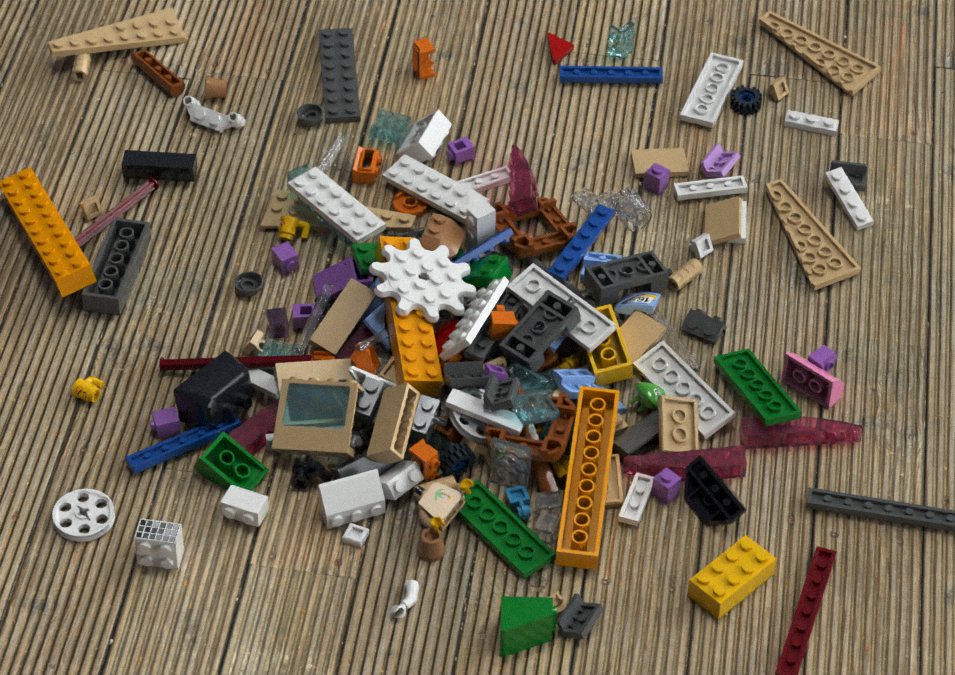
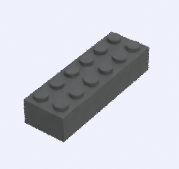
M113 218L92 268L97 282L84 287L81 294L85 311L121 315L151 241L150 222Z

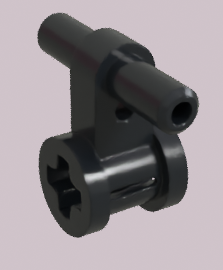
M311 455L305 457L306 463L297 462L292 466L294 476L291 479V485L296 489L307 488L309 481L316 477H320L325 483L331 481V477L325 472V467L320 462H316Z

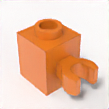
M496 305V311L490 312L488 323L490 338L504 339L519 323L518 319H515L514 311H505L504 305Z

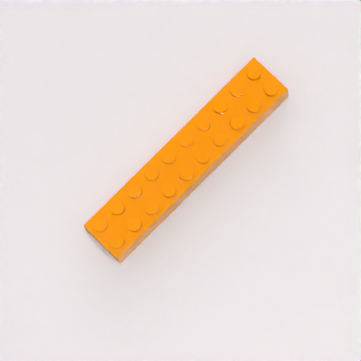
M32 168L23 169L19 173L1 180L0 189L5 201L62 298L97 282L90 263Z
M379 236L375 250L377 262H388L381 254L382 248L385 245H392L396 249L404 251L407 250L408 241L413 238ZM379 277V278H380V284H381V283H384L383 279H382L381 277ZM384 297L383 301L385 302L386 319L398 385L408 382L420 392V396L438 397L443 379L432 323L428 322L424 314L419 310H412L406 316L397 314L395 311L398 304L397 300L393 297Z
M580 386L555 565L597 570L620 390Z

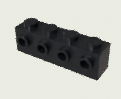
M125 150L121 164L123 178L148 179L153 177L155 180L185 182L195 181L198 168L196 154Z

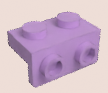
M716 143L701 161L705 177L724 178L739 160L740 155L738 152H723L721 144Z

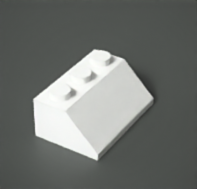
M439 110L423 117L414 123L397 151L396 156L401 158L406 154L421 163L426 160L431 161L436 156L435 152L442 146V140L449 134L448 130L452 124Z
M475 190L471 191L467 205L465 245L467 251L495 235L496 210ZM485 253L479 255V258L485 256Z
M377 469L318 485L319 510L327 529L385 513V497Z

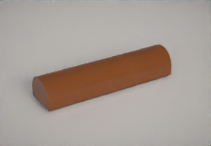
M146 49L131 54L132 62L173 97H178L183 93L185 83Z
M532 421L526 422L520 437L540 440L534 423ZM529 460L543 500L552 501L558 499V488L548 462Z

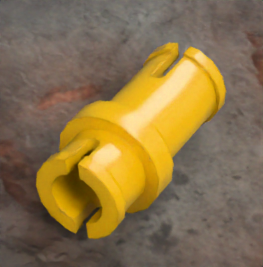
M571 354L569 357L563 358L561 363L554 369H575V366L579 365V360L575 355Z

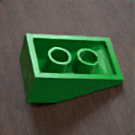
M495 254L478 260L469 265L470 274L461 279L465 283L475 286L476 293L483 287L486 289L494 279L499 280L505 276L509 280L512 273L508 257Z
M224 431L193 466L206 479L227 490L230 485L252 491L269 471L265 465Z

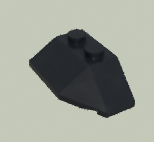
M701 455L685 468L684 498L707 526L732 524L747 511L743 502Z

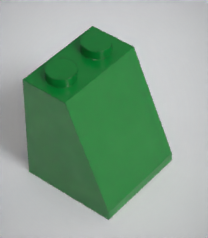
M501 596L500 657H506L551 641L552 632H556L557 606H553L552 597Z

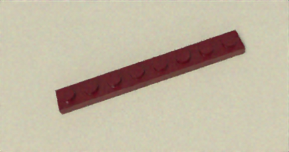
M819 546L816 547L775 675L799 674L837 551Z

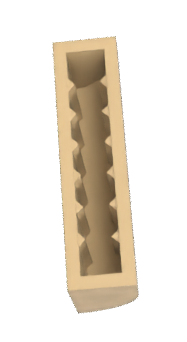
M351 278L311 336L310 345L318 350L331 352L333 356H336L375 298L374 291Z
M408 382L384 389L366 455L374 461L394 463L404 459L420 392Z

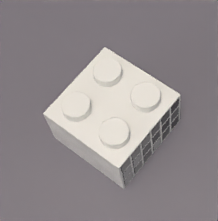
M140 519L134 536L137 563L144 566L178 570L184 553L181 524Z

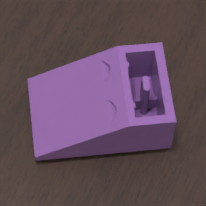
M348 257L312 276L316 298L323 296L327 301L337 299L351 278L368 288L373 284L372 274L360 275L353 257Z

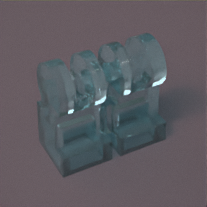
M379 109L377 118L370 128L369 139L376 140L378 137L379 142H384L387 136V144H392L395 141V145L400 147L412 128L411 117L398 113L394 117L393 112Z

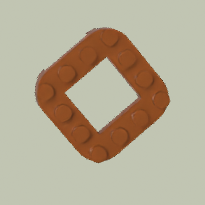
M533 193L531 200L505 206L501 201L495 203V232L497 234L503 229L511 228L514 234L509 237L510 241L505 243V245L511 252L515 253L517 258L523 259L526 256H535L563 249L575 236L576 223H569L556 207L557 200L555 198L539 197V193ZM540 216L553 233L530 238L527 233L521 234L512 222Z
M519 386L514 406L506 410L513 413L520 411L554 417L548 435L545 436L544 441L509 435L506 429L497 428L489 424V426H486L488 449L490 452L500 455L556 463L566 450L575 423V404L567 398L565 393L560 392L559 397L523 392L522 386Z

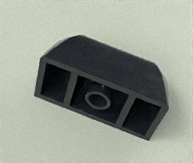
M225 350L176 387L173 393L180 422L210 427L221 424L228 418L234 420L239 416L241 408H250L252 406L251 395L253 388L250 374L246 367Z

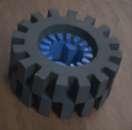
M741 85V88L739 86L736 87V90L733 89L731 93V109H734L736 113L739 111L741 115L743 113L745 115L757 113L761 109L762 93H760L759 89L755 90L756 87L754 86L750 88V85H747V87Z
M462 442L454 444L453 447H448L449 450L444 451V455L439 456V468L445 476L453 475L456 479L457 476H462V473H467V469L473 467L471 464H475V454L466 443Z

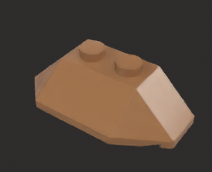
M433 213L422 235L420 244L429 251H434L441 245L448 247V259L450 260L456 257L466 232L451 218Z

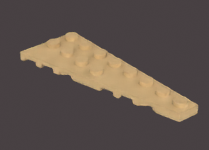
M168 8L48 41V48L52 57L78 55L80 53L87 54L186 43V36L173 8Z
M768 11L759 20L761 26L850 96L855 95L881 71V66L771 11Z
M782 179L766 184V192L814 291L860 274L861 267Z
M276 190L260 224L261 231H265L266 228H274L278 231L281 216H291L299 219V221L309 223L310 229L315 232H340L297 195L281 190ZM365 206L386 223V231H396L397 233L409 232L415 225L416 215Z

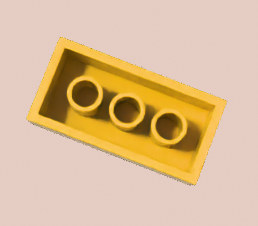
M608 304L595 308L617 324V329L591 353L583 348L590 371L596 376L595 385H606L633 378V365L612 305Z
M745 535L689 579L687 596L719 620L774 575L777 558Z

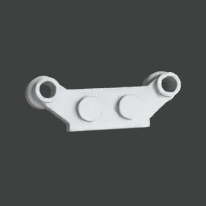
M189 95L183 99V103L191 116L190 121L220 133L230 127L241 129L245 125V118L241 114L231 112L229 115H224L201 106L195 97Z

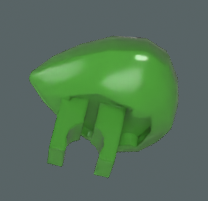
M636 383L638 394L630 401V404L633 405L634 402H639L642 399L641 406L637 408L639 412L645 407L657 410L658 396L665 395V392L658 385L652 383Z

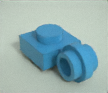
M525 486L506 488L504 495L510 508L516 507V516L522 519V521L531 517L530 497Z

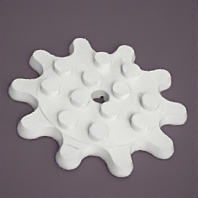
M415 238L408 241L407 250L404 251L398 250L392 245H385L382 248L381 254L388 262H373L369 266V272L372 275L381 277L384 283L375 287L374 294L380 298H395L398 302L395 311L401 316L408 315L412 310H419L424 314L428 322L435 323L439 320L438 312L440 310H448L456 316L463 315L465 311L464 305L458 299L460 297L474 298L476 296L475 286L465 283L461 279L470 274V266L467 263H452L448 259L449 249L444 245L439 246L434 251L424 249L420 241Z

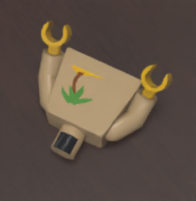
M465 478L461 483L440 484L434 482L428 490L420 485L417 486L413 495L420 499L418 502V514L423 525L428 528L433 527L436 533L439 530L443 532L465 504L464 492L469 495L471 493L469 488L471 486L474 487L475 484L469 478Z

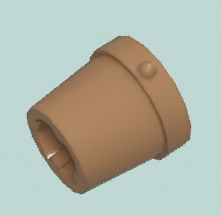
M210 75L206 76L204 99L225 98L227 81L211 78Z
M432 527L422 532L418 553L419 557L423 560L433 562L440 560L444 556L445 545L440 530L436 533Z

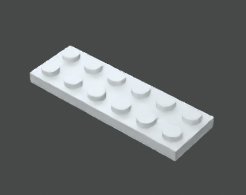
M711 52L680 113L679 120L713 128L743 67L744 60Z
M406 154L382 174V180L466 225L467 205L472 191L468 187ZM479 194L482 198H484V199L490 204V200H489L488 198H486L485 196Z
M317 167L287 182L289 190L354 244H361L386 229V223Z
M534 263L507 285V291L530 308L535 305L547 290L566 301L570 296H573L577 300L574 305L579 309L581 321L570 334L565 331L562 332L590 353L617 329V324Z
M505 276L499 280L494 279L486 289L483 287L477 291L476 298L469 303L470 308L462 315L464 318L456 324L457 328L449 335L450 339L442 346L443 350L439 357L444 362L471 345L509 283Z
M661 341L633 362L637 371L649 383L662 388L665 395L697 399L698 433L705 440L736 417L735 412L664 341Z

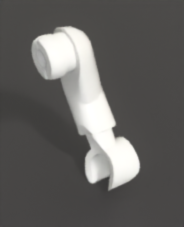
M407 580L404 583L406 598L400 602V605H395L390 609V613H395L399 610L394 618H403L406 610L417 602L419 584L416 580Z

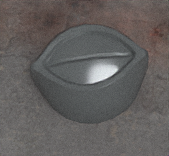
M309 103L300 106L297 110L299 126L312 127L317 125L323 117L321 105Z
M252 271L241 273L235 279V294L244 297L256 295L264 285L263 276Z

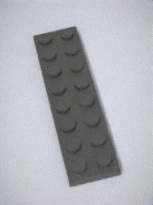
M353 29L319 30L326 123L361 121Z

